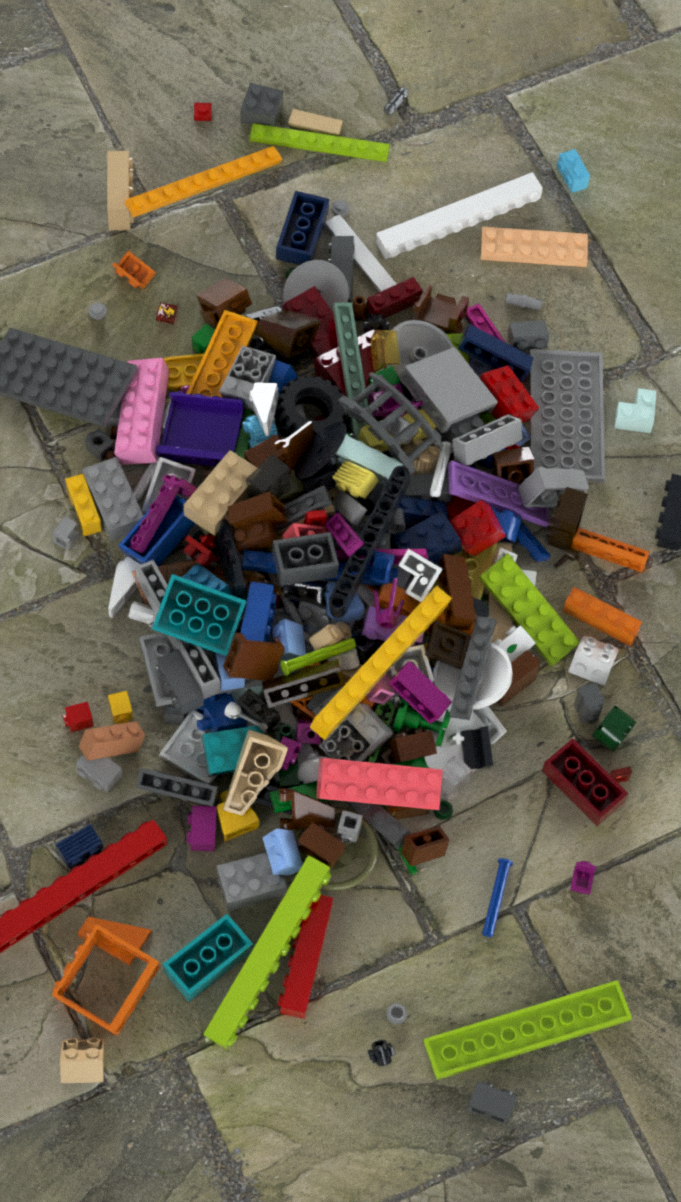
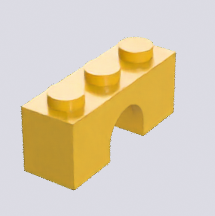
M84 474L66 478V490L71 504L75 507L83 537L101 532L100 518Z

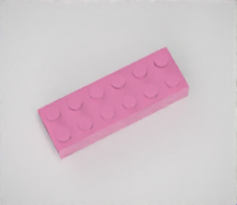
M163 358L131 360L127 363L137 365L139 370L122 397L114 453L121 465L155 463L158 459L156 449L157 445L160 444L169 369Z

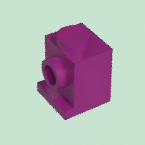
M297 719L296 742L320 744V740L323 738L316 732L313 736L307 735L309 731H313L310 728L313 720Z
M283 736L280 743L288 747L280 769L286 771L291 764H295L298 754L301 752L302 744Z

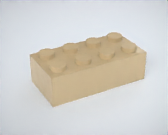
M107 151V211L109 230H130V223H134V218L124 203L126 199L133 197V158H129V151Z
M230 450L184 504V516L215 536L220 530L221 521L227 520V514H229L227 506L244 501L261 481V470Z

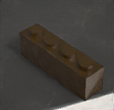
M339 659L290 673L288 676L283 675L263 681L262 685L268 707L271 708L344 686L345 679Z

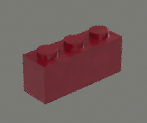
M411 277L368 297L366 302L369 316L371 314H382L385 318L413 306L416 301L419 302L423 290L416 279Z

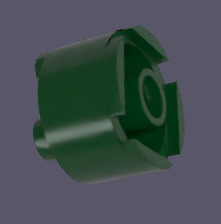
M615 705L594 731L592 737L609 750L615 752L637 722Z

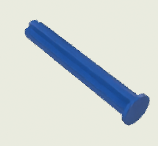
M505 858L497 860L499 867L482 935L485 937H493L509 868L513 866V862Z

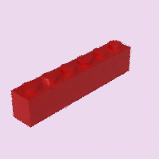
M320 895L316 903L312 902L309 907L311 912L306 920L302 919L299 925L301 927L299 937L294 938L292 948H295L294 956L290 955L287 967L291 968L289 975L285 974L282 986L286 987L285 992L280 994L277 1006L281 1007V1014L305 1019L333 906V897Z

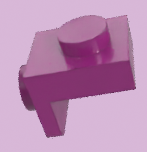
M588 861L576 862L570 891L590 895L596 866Z

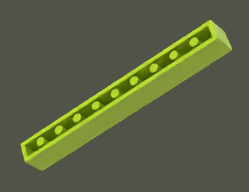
M308 855L203 1034L205 1038L226 1050L228 1046L232 1047L238 1037L236 1033L239 1027L243 1028L248 1020L246 1015L250 1009H255L259 1001L257 997L260 991L264 992L270 982L267 979L271 973L275 974L281 955L285 956L290 948L288 943L291 938L297 937L301 929L299 925L302 919L306 920L311 912L309 907L312 902L316 903L321 895L319 890L322 885H327L332 876L329 866Z

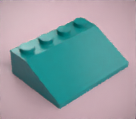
M172 574L152 630L227 656L246 600Z

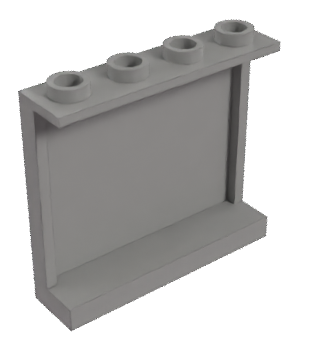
M455 347L405 366L399 376V379L416 401H423L421 407L441 433L447 432L451 424L486 410L490 414L498 403Z

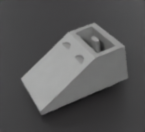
M242 345L220 388L222 398L242 400L245 409L254 411L253 402H250L249 399L250 391L253 390L255 383H269L276 355Z
M358 704L319 747L330 759L362 762L377 750L393 732L368 704Z

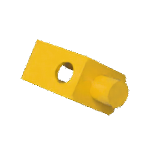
M229 790L219 795L222 803L216 806L224 842L256 830L260 825L259 818L251 807L248 808L243 816L223 810Z

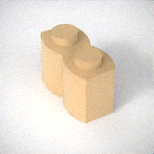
M337 622L336 624H328L310 636L309 641L316 651L346 640L352 634L350 627L346 623Z

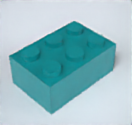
M250 726L203 734L201 740L208 777L234 773L248 730L264 734L260 727Z

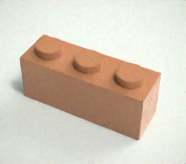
M137 721L87 729L84 731L79 748L87 761L139 752L145 734Z

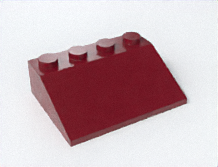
M375 330L357 337L365 388L369 386V373H376L387 368L383 358L385 338ZM338 346L314 358L315 376L322 377L324 381H331L333 386L336 385L340 389L339 393H343L346 396Z

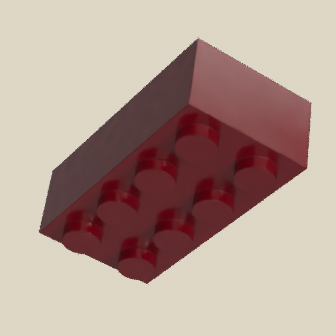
M315 286L284 303L282 311L289 310L321 321L311 349L308 350L313 359L339 346L334 314Z
M573 738L544 762L542 772L596 826H599L623 805L629 793Z

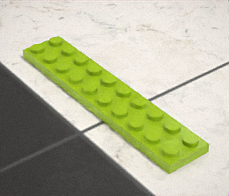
M616 980L423 1039V1044L435 1079L439 1080L631 1021L632 1016L620 984Z

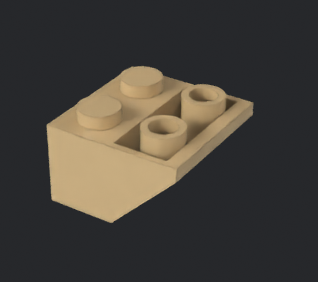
M93 1037L80 1040L76 1038L62 1040L60 1056L61 1083H94L104 1081V1039Z

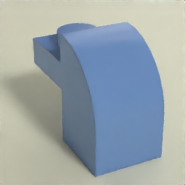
M335 582L328 583L324 593L327 602V615L335 621L344 623L362 619L364 605L357 592L343 617L336 618L330 614L329 598L336 584ZM335 604V605H334V607H341V606H342L341 604Z

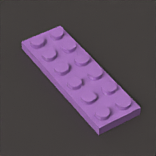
M452 460L448 464L450 494L475 503L482 500L498 511H511L514 515L520 516L521 519L544 527L550 524L549 508L524 507L518 490L519 484Z

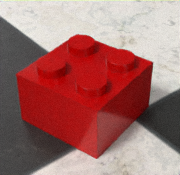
M482 500L450 520L454 530L461 539L465 551L475 557L506 537L491 506Z

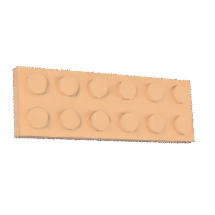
M482 226L481 260L587 267L588 234Z

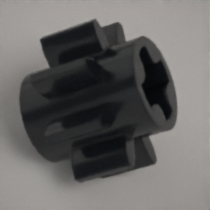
M386 1040L373 1042L371 1045L372 1049L368 1050L372 1063H376L378 1066H385L391 1063V1056H395L391 1043H387Z

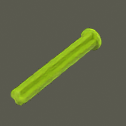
M348 638L294 659L282 660V671L288 676L290 672L355 649L356 643L353 638Z

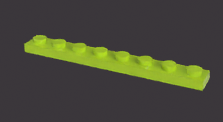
M255 123L252 124L250 133L251 142L387 162L390 144Z

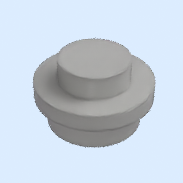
M336 200L332 204V212L336 216L340 214L343 217L349 212V204L344 200Z
M94 303L88 310L90 317L94 320H102L107 314V309L102 303Z
M392 1004L387 1009L386 1017L390 1023L398 1025L406 1020L407 1011L401 1004Z

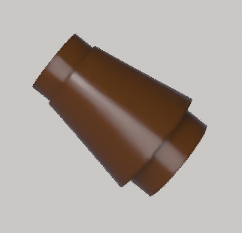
M362 296L355 297L352 304L354 319L358 321L363 320L368 313L365 299Z

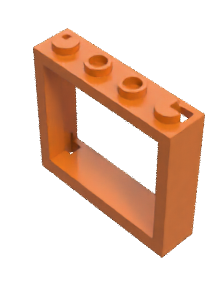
M96 924L94 928L92 927L85 936L87 939L83 946L79 945L74 953L76 957L72 963L69 962L64 968L62 979L54 984L52 996L113 1035L118 1036L161 967V964L156 959ZM101 936L148 964L111 1024L63 996Z

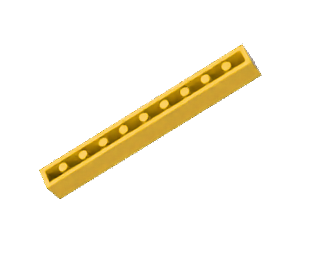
M436 586L314 718L310 728L326 740L446 609L452 598Z

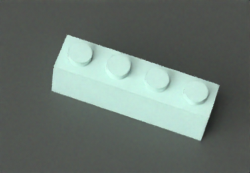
M347 434L335 454L338 458L335 463L342 466L344 461H348L374 473L379 481L378 484L385 487L393 469L397 466H403L397 459L390 458L381 451L373 449L362 441L349 437Z

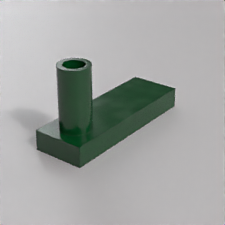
M288 724L282 725L279 731H275V740L279 743L283 736L296 741L295 729H292ZM297 757L295 764H291L288 770L279 769L280 788L300 786L297 773Z

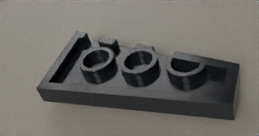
M222 520L215 552L232 596L242 599L243 592L246 591L247 587L246 581L243 577L231 525L228 520Z

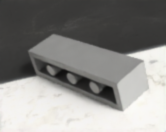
M508 414L453 439L454 460L463 465H471L477 460L484 459L490 454L499 452L501 449L521 441V419Z

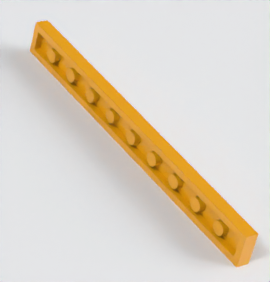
M271 146L126 199L124 204L134 218L280 164L283 159L276 148Z

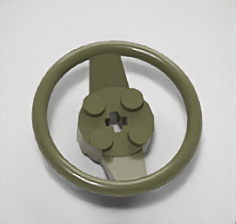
M334 807L335 815H342L343 810L358 814L347 808ZM363 817L361 827L367 833L368 838L357 839V843L344 842L345 852L330 870V874H341L345 872L352 862L369 857L367 865L356 877L344 882H328L327 885L323 884L321 889L340 891L352 888L364 881L374 869L379 852L378 840L372 826ZM304 828L294 829L293 831L297 846ZM329 832L333 837L337 836V832ZM298 848L301 860L305 862L308 855Z

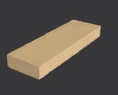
M296 109L292 110L288 126L333 136L340 135L343 125L342 120Z

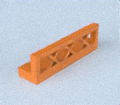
M579 527L571 546L574 550L643 573L650 551Z

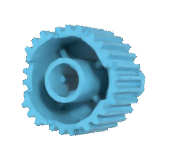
M257 415L247 417L246 421L242 422L245 433L248 432L250 440H248L250 449L275 434L278 436L274 422L272 423L269 436H265Z

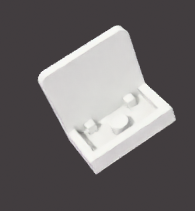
M583 636L568 672L605 686L619 650L611 644L597 641L593 637Z

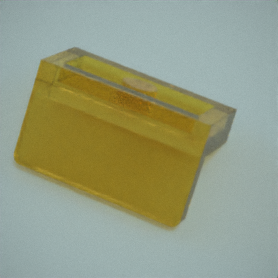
M375 330L371 337L374 371L382 370L385 365H399L400 356L397 332L392 330Z

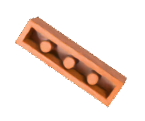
M573 587L563 608L564 613L630 647L642 624V621L576 587Z

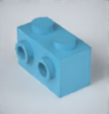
M576 149L559 154L557 168L571 193L588 188L590 174Z

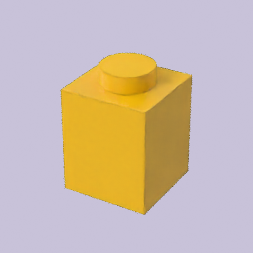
M127 691L108 695V703L114 724L127 723L132 720L133 711Z

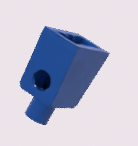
M228 694L205 707L203 719L197 720V727L200 732L209 729L213 733L247 727L248 721L241 717L231 719L225 716L226 706L230 702L236 703L233 696Z

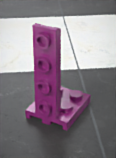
M165 474L162 479L165 484L160 488L158 497L151 504L150 511L146 518L142 520L140 529L133 536L129 548L143 553L177 494L180 496L184 495L188 497L186 499L188 500L197 490V487L183 478L179 479L176 476L171 477Z

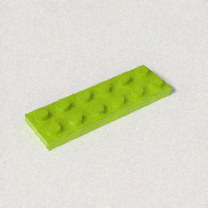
M508 553L478 577L515 624L522 626L536 644L533 646L550 667L554 666L580 643Z

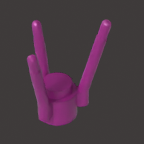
M394 578L389 607L388 609H383L381 613L378 592L374 590L376 622H379V626L385 629H392L397 625L398 617L404 604V600H401L394 614L393 604L397 588V578Z

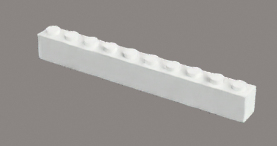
M529 173L380 231L376 234V245L385 259L396 257L402 252L411 251L415 247L426 245L436 239H442L448 234L457 233L466 227H472L481 221L490 220L492 217L505 214L514 208H520L527 203L536 202L541 198L543 187L534 173Z

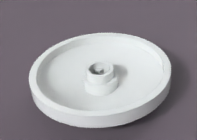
M493 643L490 645L473 709L484 708L497 702L505 695L512 682L513 672L510 659L503 649ZM437 661L433 671L434 684L453 702L461 670Z

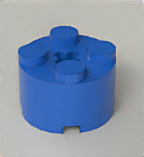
M491 507L506 534V537L500 541L515 543L521 524V517L514 515L511 511L503 510L502 513L497 511L496 508Z

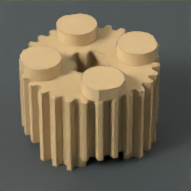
M414 439L413 443L405 445L402 450L405 454H409L423 440ZM430 445L417 456L412 463L416 470L410 475L435 473L440 452L439 448Z

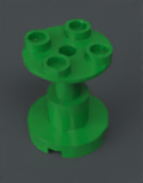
M402 697L392 732L399 734L401 726L417 730L418 727L439 733L435 746L441 747L446 732L443 728L447 729L450 721L449 709L446 710L442 722L436 720L430 724L414 708L408 707L409 703Z

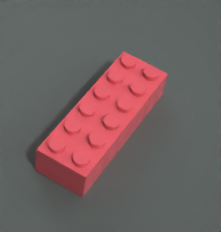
M319 758L316 799L439 810L443 770Z

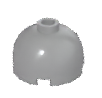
M318 753L307 755V760L303 761L298 767L297 773L300 785L317 782L319 758L329 757L319 756Z

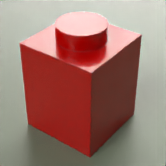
M88 701L65 707L66 715H62L65 727L69 726L71 733L94 726Z

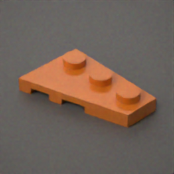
M88 916L77 934L86 940L87 932L98 924L141 950L152 930ZM102 936L95 945L129 966L136 958Z

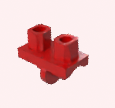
M189 535L185 538L188 544L183 552L193 559L198 551H200L201 553L195 561L204 568L211 561L217 563L218 557L208 550L216 547L213 535H201L199 537L200 543Z

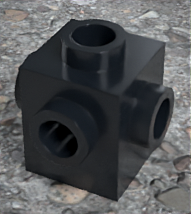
M371 314V316H367V322H363V333L375 330L386 339V333H389V322H386V318L382 314ZM372 325H379V327L373 328Z

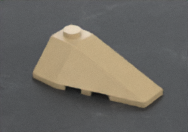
M248 730L223 810L243 816L256 800L257 795L282 767L288 747L268 735Z

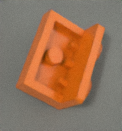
M130 251L126 252L118 264H112L116 268L114 272L122 278L124 276L129 278L128 283L134 288L139 286L144 289L156 274L153 269Z

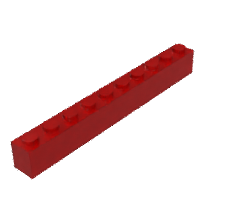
M151 820L150 822L142 823L136 831L126 833L116 844H109L99 855H92L85 864L75 866L68 875L58 877L52 885L47 888H41L32 898L22 900L15 909L5 911L0 918V953L167 846V837L156 822Z

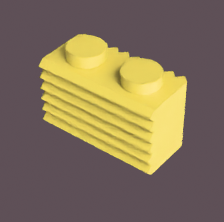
M344 461V464L333 475V479L336 482L335 486L342 492L348 491L355 498L361 497L365 499L379 482L373 472L348 461Z

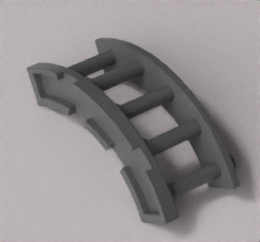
M371 372L369 376L373 381L372 384L355 398L350 399L343 395L338 401L347 415L360 423L365 422L370 426L368 428L369 431L379 442L383 439L389 446L388 452L390 455L407 467L409 473L412 474L416 470L412 464L413 460L431 444L442 448L444 446L440 440L442 437L436 430L432 429L410 401L387 382L381 374L377 375ZM376 389L384 392L368 407L362 408L359 405ZM390 397L393 398L400 405L382 421H377L372 417V413ZM407 411L415 422L397 437H392L386 431V427ZM420 427L428 438L412 452L405 454L400 447L401 443Z

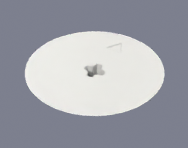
M446 711L437 719L438 721H443ZM472 712L470 720L450 718L447 729L443 728L446 732L441 747H436L437 754L425 757L429 768L442 769V776L450 778L463 777L476 770H465L461 743L464 741V737L460 735L461 731L484 727V724L474 712ZM432 731L434 742L436 743L439 733Z

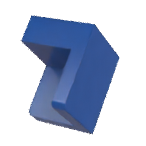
M376 551L369 580L388 584L393 571L395 555Z

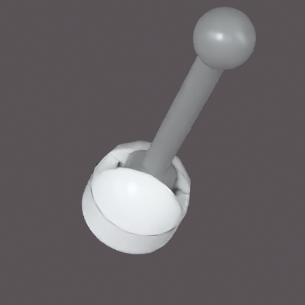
M230 702L225 708V716L231 719L241 717L260 727L261 731H266L268 728L267 724H261L242 714L241 707L235 702Z

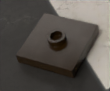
M435 620L432 623L425 656L461 670L470 634Z

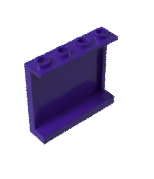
M180 391L176 393L170 392L171 404L161 445H157L156 449L158 458L162 457L173 462L216 467L230 450L234 453L236 452L245 412L242 400L237 398L226 399L220 396L209 397L202 394L192 395Z

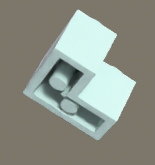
M638 388L635 404L618 402L614 429L651 433L654 424L656 391Z

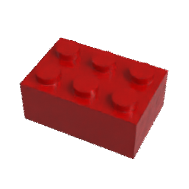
M504 366L481 375L480 380L498 401L491 412L496 420L509 414L521 419L522 424L528 422L539 409L534 399L509 366Z

